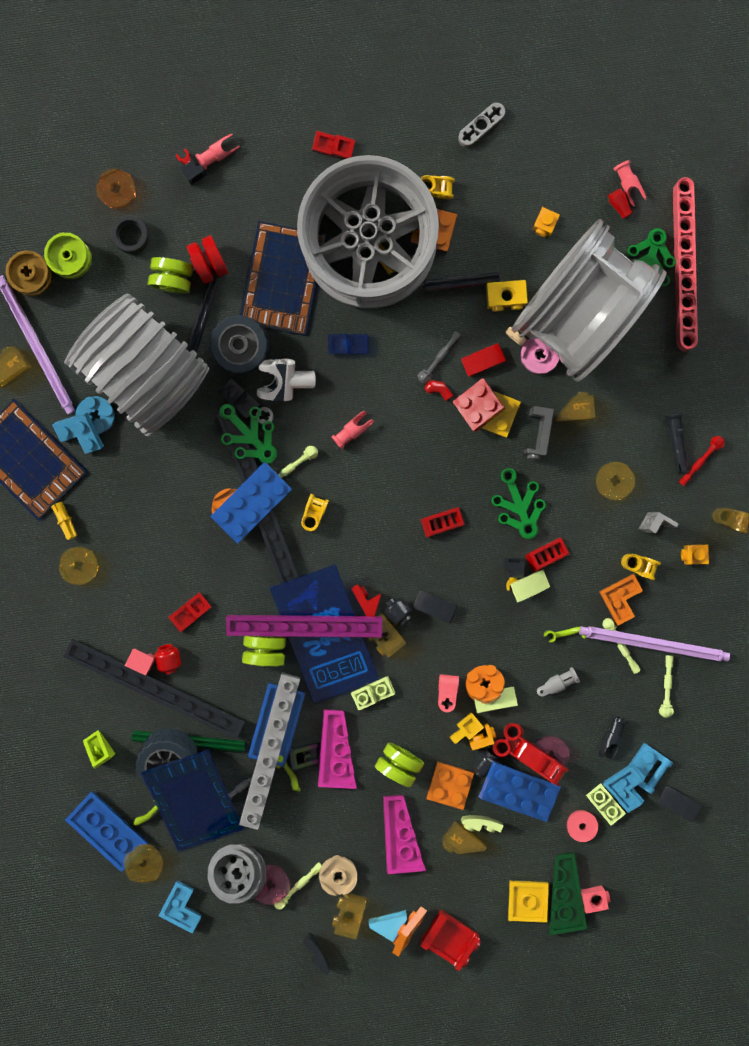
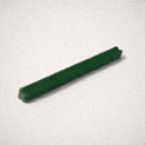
M133 731L131 740L133 742H145L147 737L153 732ZM188 736L194 741L197 748L244 752L245 741Z

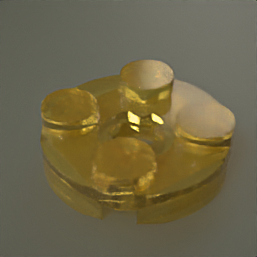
M610 462L603 465L596 475L598 492L610 500H620L632 492L635 485L633 472L622 462ZM614 475H616L617 479L620 480V483L616 484V487L613 486L612 482H610V479L614 478Z
M85 547L70 548L61 556L59 572L68 583L75 585L86 584L94 579L99 570L97 557L91 550ZM76 561L83 563L81 571L74 569Z
M143 844L136 846L135 850L131 853L128 852L124 859V869L129 880L139 883L155 881L163 868V858L160 852L152 845ZM143 860H146L148 864L144 867H141L139 864H141Z

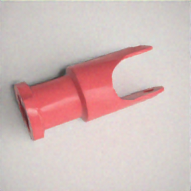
M229 134L215 142L202 154L195 155L204 170L211 163L219 162L240 147L239 145L230 152L222 150L221 143L233 134Z
M627 160L613 169L620 176L621 185L632 206H635L630 195L631 189L637 187L645 200L646 195L637 176L633 174L629 166L630 161Z
M362 411L348 422L344 429L336 436H331L340 449L343 450L344 445L352 439L355 440L373 425L374 420L371 419L364 425L357 426V423L366 415V411Z

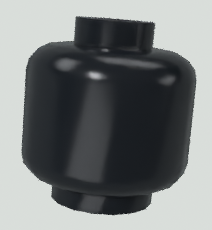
M392 598L385 604L387 608L384 610V615L393 626L399 625L401 627L412 618L410 616L412 609L404 599L399 598L395 600Z
M489 748L481 750L472 763L473 768L479 777H487L493 761L501 764L500 756H497L494 750Z

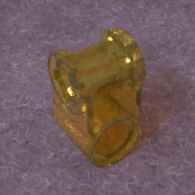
M717 508L714 511L713 520L715 523L738 532L748 533L749 513L730 508ZM723 511L727 513L725 521H722L720 517Z

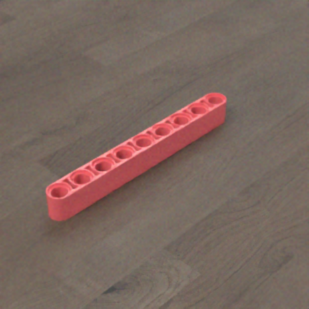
M684 177L673 188L674 258L676 260L675 304L677 347L682 351H688L694 348L698 341L694 182L690 178ZM680 184L686 185L688 191H681ZM680 204H686L688 211L681 210ZM682 222L688 225L687 231L681 228L680 224ZM682 241L688 243V250H684L681 247ZM683 260L689 263V269L682 267L681 262ZM682 280L689 282L690 287L688 289L682 286ZM683 299L689 300V308L683 306ZM683 318L690 320V327L683 325ZM684 337H688L691 340L690 346L684 345Z

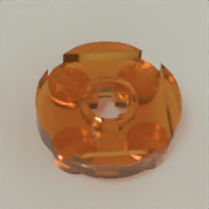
M109 169L101 174L96 191L99 199L109 208L118 209L129 205L134 200L136 186L128 173L119 169ZM114 184L121 186L119 193L111 192Z

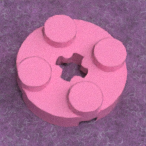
M529 339L522 347L521 362L532 373L546 374L554 369L559 361L558 354L540 339ZM543 350L545 358L538 360L535 352Z

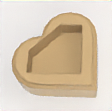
M509 327L506 334L518 345L523 346L527 339L524 336L520 338L518 336L519 332L514 333L511 330L512 327Z

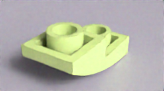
M543 569L510 584L517 602L550 587Z
M388 676L351 692L358 710L395 694Z
M514 687L504 688L501 697L493 703L483 704L481 701L475 700L477 713L518 706Z
M601 783L586 795L610 825H613L626 814Z
M468 815L461 818V822L464 824L463 827L472 832L474 830L480 832L482 825H485L484 828L493 833L495 830L501 832L503 828L501 821L490 817Z

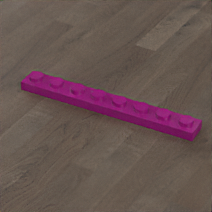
M227 615L226 636L382 637V617Z

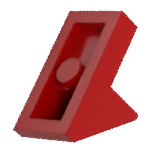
M357 584L351 587L366 616H375L381 593L367 600L366 597L369 595L364 586L360 587Z

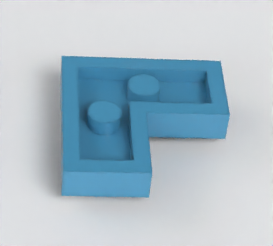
M87 412L57 421L52 425L60 442L77 437L85 454L99 450L104 446Z
M633 763L609 777L603 783L628 813L642 805L644 801L633 787L642 783L645 776Z
M177 880L159 917L193 933L202 914L185 905L194 889Z

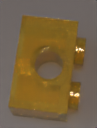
M351 893L339 897L337 908L340 909L338 916L334 915L332 927H335L334 934L357 939L366 906V897ZM349 911L352 912L354 916L350 919H347L343 916V914Z

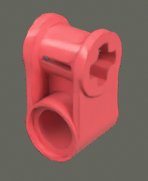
M440 674L438 705L443 712H451L456 706L459 676ZM446 698H449V701L452 702V705H449L448 708L441 704Z

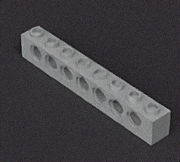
M283 672L281 674L239 825L256 830L259 828L301 677Z

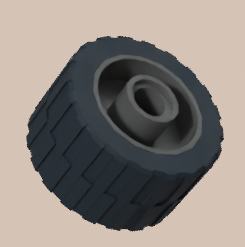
M233 315L219 322L212 331V336L210 337L212 357L220 367L234 374L253 373V371L259 369L261 362L269 356V335L266 333L265 328L252 318L244 315Z
M171 728L160 729L147 737L136 760V772L143 785L152 791L144 774L145 771L198 754L194 741L186 733ZM190 775L178 778V785L175 780L163 783L162 786L166 794L177 793L180 789L186 788L188 783L191 782Z

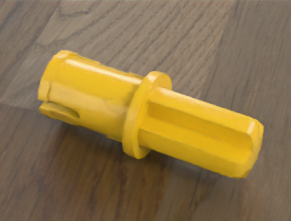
M63 502L56 503V506L53 505L51 507L58 519L57 524L61 526L67 540L74 539L77 533L71 522L72 517H69Z

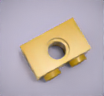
M526 280L487 283V309H492L494 312L503 311L505 307H511V310L523 309V306L527 304ZM502 293H510L512 299L510 301L503 300Z

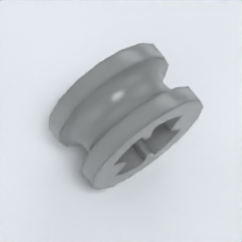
M267 407L260 408L261 412L270 413V416H268L269 420L267 421L272 422L274 418L273 412ZM260 416L258 417V422L263 424L265 420L260 419Z

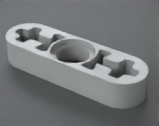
M500 103L491 104L465 126L458 136L460 145L463 147L472 146L498 124L505 115L504 106ZM493 109H494V110H498V109H499V110H500V113H499L500 116L498 117V115H494V116L491 118V121H492L493 123H491L490 120H489V117L492 115ZM479 120H484L487 123V128L480 130L477 128L476 123ZM470 127H473L475 133L471 135V141H464L463 134L469 135L472 132Z

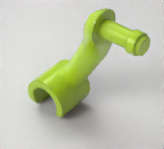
M580 627L559 632L548 630L544 633V637L552 633L553 638L549 642H554L556 638L579 632Z
M281 755L278 757V762L283 761V757ZM286 761L283 768L290 777L291 788L294 791L300 792L301 789L299 788L297 777Z
M157 799L154 800L156 805L146 815L137 817L134 825H140L150 820L160 809Z

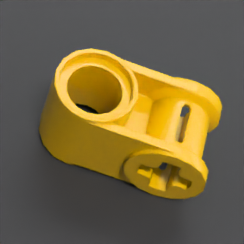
M429 175L421 177L423 182L430 183L431 189L429 191L432 197L453 199L452 185L455 182V178Z
M314 494L310 495L301 522L306 531L312 532L318 528L329 500L326 499L324 501L314 497ZM307 518L315 519L316 525L313 528L305 526Z
M630 553L624 555L621 560L624 569L654 581L656 569L661 564V562ZM633 557L636 563L630 568L628 560Z

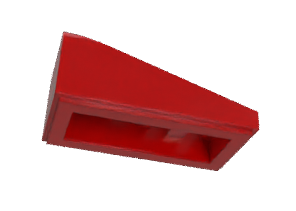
M459 507L421 519L426 537L465 525ZM451 513H454L457 524L453 523ZM445 515H446L447 520H448V523H449V526H448V527L446 526V523H445V520H444V517H443V516H445ZM436 518H439L441 529L438 527ZM430 520H431V522H432L434 531H432V528H431V525H430V522H429Z
M560 537L526 554L525 557L532 571L535 572L569 555V552ZM555 544H557V546H558V548H559V550H560V552H561L560 555H558V553H557V551H556V549H555V547H554ZM547 548H550L554 558L551 557ZM541 551L543 552V554H544V556H545V558H546V560H547L546 562L544 561V559H543V557H542V555H541V553H540Z

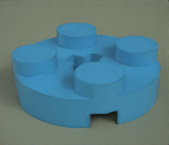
M87 397L77 407L76 415L87 412L98 434L107 432L114 424V409L111 403H108L102 397ZM98 410L100 419L93 421L91 413Z

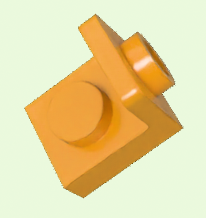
M542 207L532 230H535V233L541 237H550L560 215Z
M684 545V549L681 550V559L684 561V564H709L708 545Z
M488 723L484 724L486 736L478 734L472 737L473 740L469 741L472 751L494 744L493 739L496 738L493 727L489 728Z

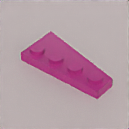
M324 709L318 787L357 789L343 710Z
M383 796L387 873L426 871L404 796Z

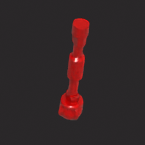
M715 436L711 439V446L708 448V451L679 480V484L684 487L691 479V476L704 465L705 460L711 453H714L715 450L719 451L720 448L724 447L725 442L721 436Z

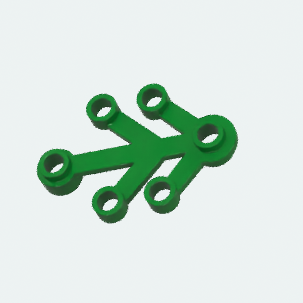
M659 228L651 230L648 238L643 242L631 245L627 249L629 257H636L639 251L650 247L649 253L638 260L644 261L650 266L657 264L659 270L663 268L656 257L658 249L664 258L663 265L665 268L670 269L676 264L675 258L671 256L665 245L667 235L664 230ZM655 235L660 237L659 242L654 240ZM630 248H634L636 254H631ZM667 259L672 260L673 264L671 266L666 263ZM668 275L665 276V278L667 279V283H662L661 287H665L670 283V277Z
M225 404L221 406L219 410L221 418L229 419L244 435L235 436L225 433L221 436V442L224 445L231 443L253 444L257 450H245L239 447L234 451L235 457L238 459L258 457L263 463H272L277 457V451L271 445L274 424L271 421H265L262 424L264 431V443H262L258 439V417L261 415V410L258 407H252L249 410V416L251 417L249 429L235 415V409L232 405ZM225 408H229L231 410L230 415L224 414ZM253 409H256L258 411L257 416H253L251 414V411ZM266 423L271 424L270 430L265 429ZM225 435L230 437V442H224L223 438ZM239 449L244 452L242 457L237 455ZM266 450H269L271 453L268 458L264 456Z
M506 468L501 472V480L507 483L515 504L504 500L500 495H494L491 498V503L494 506H501L519 514L521 522L510 518L507 513L499 514L498 521L501 524H508L519 529L520 535L523 538L532 539L538 533L536 522L541 511L546 506L545 501L537 499L533 504L534 510L530 518H528L526 511L534 493L538 491L539 485L535 481L529 482L527 484V492L522 501L515 484L516 472L511 468ZM507 472L512 475L509 480L505 478V473ZM532 483L536 485V489L534 491L530 490L529 488L530 484ZM495 497L500 498L501 501L499 504L494 503ZM538 501L543 503V507L540 509L536 507ZM502 515L507 516L506 522L501 521L500 518ZM526 526H530L532 528V531L530 533H526Z

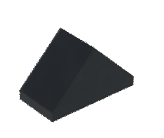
M311 743L292 746L290 748L292 770L320 763L321 744Z

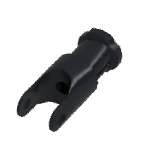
M612 715L610 728L606 730L599 750V757L602 758L607 748L611 745L610 760L615 759L623 737L621 735L625 724L628 723L627 720Z

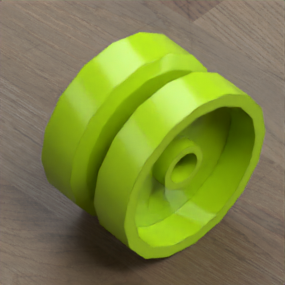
M72 233L54 235L47 242L44 250V258L47 265L53 272L65 279L82 277L91 265L92 255L89 247Z
M151 258L150 268L156 273L149 275L147 284L149 287L171 293H190L191 282L185 278L193 275L194 267L192 264L169 258Z
M244 636L243 645L255 650L244 651L242 663L256 666L284 665L285 655L273 650L284 649L286 637Z
M388 742L383 751L386 757H380L375 768L393 781L411 788L416 779L412 772L419 773L424 762L408 750Z

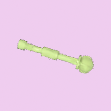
M308 446L303 451L304 455L293 464L290 463L278 475L281 478L283 476L286 477L303 461L316 458L318 455L317 448Z
M606 618L602 623L604 629L616 631L617 626L614 625V621ZM617 643L622 655L628 660L633 673H638L640 668L631 658L626 645Z
M666 655L665 700H663V704L659 709V713L664 718H669L674 712L673 706L670 705V689H672L671 667H673L674 656Z
M318 862L311 869V872L296 882L295 886L288 893L277 897L274 900L275 908L283 909L288 904L291 896L305 886L313 875L320 872L322 864Z

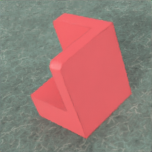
M133 649L125 666L146 676L152 668L155 657L151 653L147 655L137 649Z

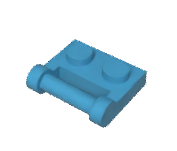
M643 743L630 764L633 763L646 777L657 760L662 762L648 784L644 781L638 784L644 790L653 794L655 791L654 787L667 768L672 766L673 762Z

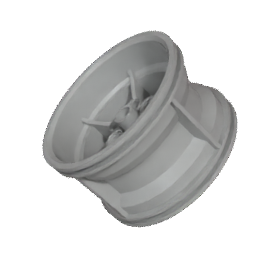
M365 155L351 157L333 164L312 182L300 205L297 229L299 244L307 267L317 284L328 295L344 304L371 309L395 304L408 297L422 284L434 261L439 222L434 199L418 175L395 160L381 156ZM368 186L360 210H356L336 199L351 189ZM386 189L400 196L412 210L386 215ZM373 210L377 213V216L374 219H370L366 214ZM325 214L342 230V233L319 246V228L322 217ZM351 218H357L359 223L356 226H351L348 224V221ZM390 223L393 228L390 231H384L382 225ZM419 229L420 239L418 248L413 259H411L396 242V239ZM368 232L372 233V237H366L365 235ZM348 237H353L356 239L354 245L349 246L345 243V240ZM386 242L390 247L388 250L382 251L379 249V244ZM364 249L370 250V257L363 258L360 255L361 251ZM352 257L353 281L339 275L329 264ZM378 262H382L398 273V275L386 281L372 283Z
M601 219L597 220L562 259L527 304L511 329L514 333L520 330L518 334L520 338L526 335L531 340L540 339L555 351L561 362L568 368L567 375L573 376V380L576 382L585 378L624 337L653 299L666 276V271L663 269L659 270L657 264L650 266L644 261L634 259L630 261L614 248V236L608 232L610 226L607 224L602 227L604 221Z

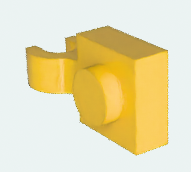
M470 713L456 724L460 729L452 734L450 739L455 744L465 736L470 740L484 727Z

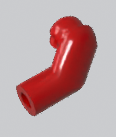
M432 380L425 385L427 393L439 392L445 401L453 396L443 382Z

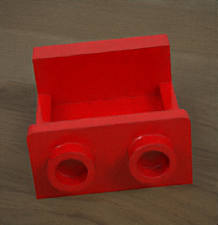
M440 909L420 939V946L425 950H432L453 964L456 970L460 971L462 967H466L470 960V954L478 949L481 942L479 941L478 933Z

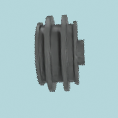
M245 844L228 845L219 849L212 857L208 866V882L212 892L220 900L227 903H245L254 899L262 891L266 881V866L262 856L254 848ZM233 856L236 857L235 863L231 862V858ZM228 881L232 884L231 888L227 885ZM241 884L245 886V888L242 891H240L239 886Z

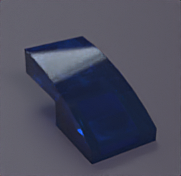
M328 335V354H369V335Z

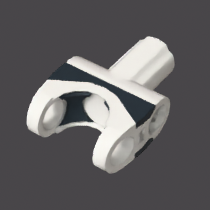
M292 359L263 360L259 365V370L275 375L271 384L257 389V396L259 398L272 401H289L293 398V388L315 387L314 371H295V361Z

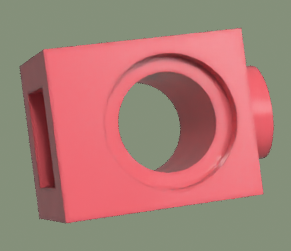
M603 886L581 890L583 907L586 914L609 909V892L605 891ZM594 896H600V900L597 903L591 902Z

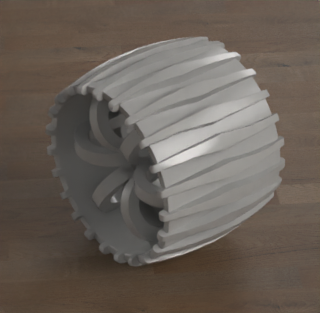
M125 294L109 305L88 325L74 343L64 363L73 371H76L78 376L83 377L85 375V382L91 385L94 383L97 386L95 391L98 394L104 392L110 397L107 400L108 403L114 401L120 406L117 410L121 414L125 411L128 414L126 418L131 423L136 421L134 426L145 436H149L165 425L185 406L204 380L209 367L202 358H195L197 353L194 350L191 352L186 350L188 344L185 341L180 344L175 339L177 335L175 332L168 333L163 328L166 325L163 321L160 324L153 319L155 316L153 312L147 314L144 311L145 305L142 303L136 305L138 300L130 294Z

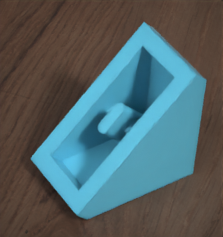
M406 910L369 919V927L393 942L398 935L397 932L407 920Z

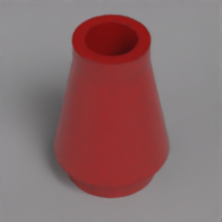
M621 188L607 196L609 198L608 202L622 218L632 213L626 193Z

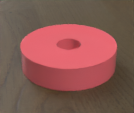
M578 810L569 816L567 831L574 840L587 842L597 834L598 823L590 812ZM581 823H585L584 829L579 828Z

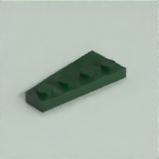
M574 852L558 854L554 858L549 936L587 929Z

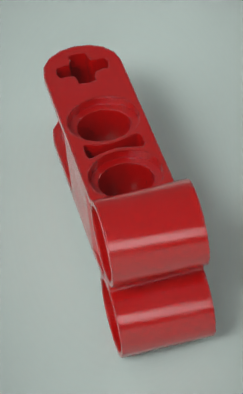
M508 724L504 729L506 739H500L494 743V753L500 757L513 755L551 783L559 786V781L569 769L522 737L524 730L520 724ZM513 726L518 729L516 737H512L509 733L510 728ZM502 742L508 746L506 753H502L499 750V745Z

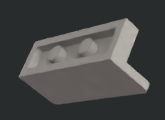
M648 512L638 529L645 533H656L660 525L677 528L679 524L660 512Z

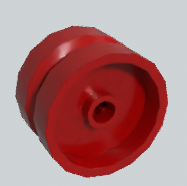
M211 235L202 238V244L205 249L203 252L196 242L186 246L191 256L190 260L196 273L200 275L204 285L214 280L211 268H214L217 276L220 278L229 274Z

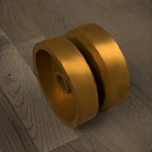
M24 250L17 252L9 259L6 265L7 281L14 289L26 296L36 297L43 295L50 289L53 283V271L47 265L45 258L34 251Z

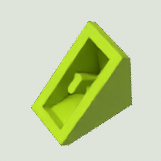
M99 730L83 740L94 769L116 754Z

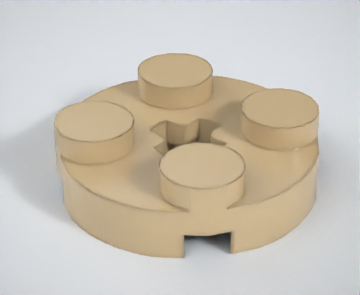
M339 855L326 860L319 872L321 886L330 895H345L351 892L357 883V871L353 862ZM336 872H337V873L342 872L341 875H342L343 878H342V879H339V878H338V879L335 880V879H334V877H335L334 874H335Z

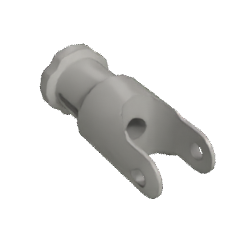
M573 667L561 675L557 674L549 678L545 685L537 689V694L542 697L547 694H558L564 691L566 687L574 683H580Z

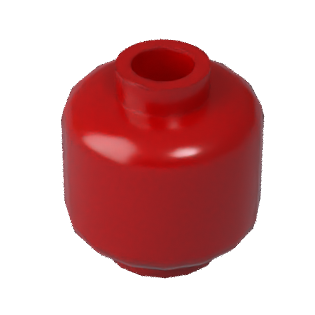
M172 644L158 647L154 654L158 670L166 674L175 673L182 664L179 650L172 646Z

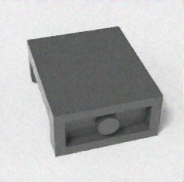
M537 406L530 409L529 416L540 418L535 450L525 449L523 454L528 455L527 458L539 460L541 457L546 456L554 409Z

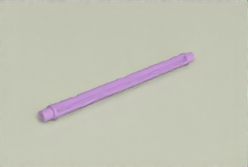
M1 275L0 290L8 302L62 408L65 409L68 415L75 412L72 401L61 384L10 283L6 281L4 275Z
M581 626L579 630V635H584L587 638L720 662L721 660L729 661L730 653L712 648L590 626Z

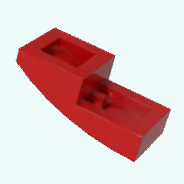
M316 131L311 151L348 159L352 156L355 140Z
M499 343L461 359L468 377L506 361Z
M199 592L168 618L178 631L182 632L209 610L211 606Z

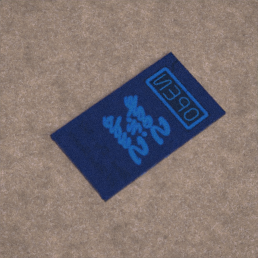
M336 564L270 587L279 614L282 616H355ZM288 636L314 703L379 680L363 637Z

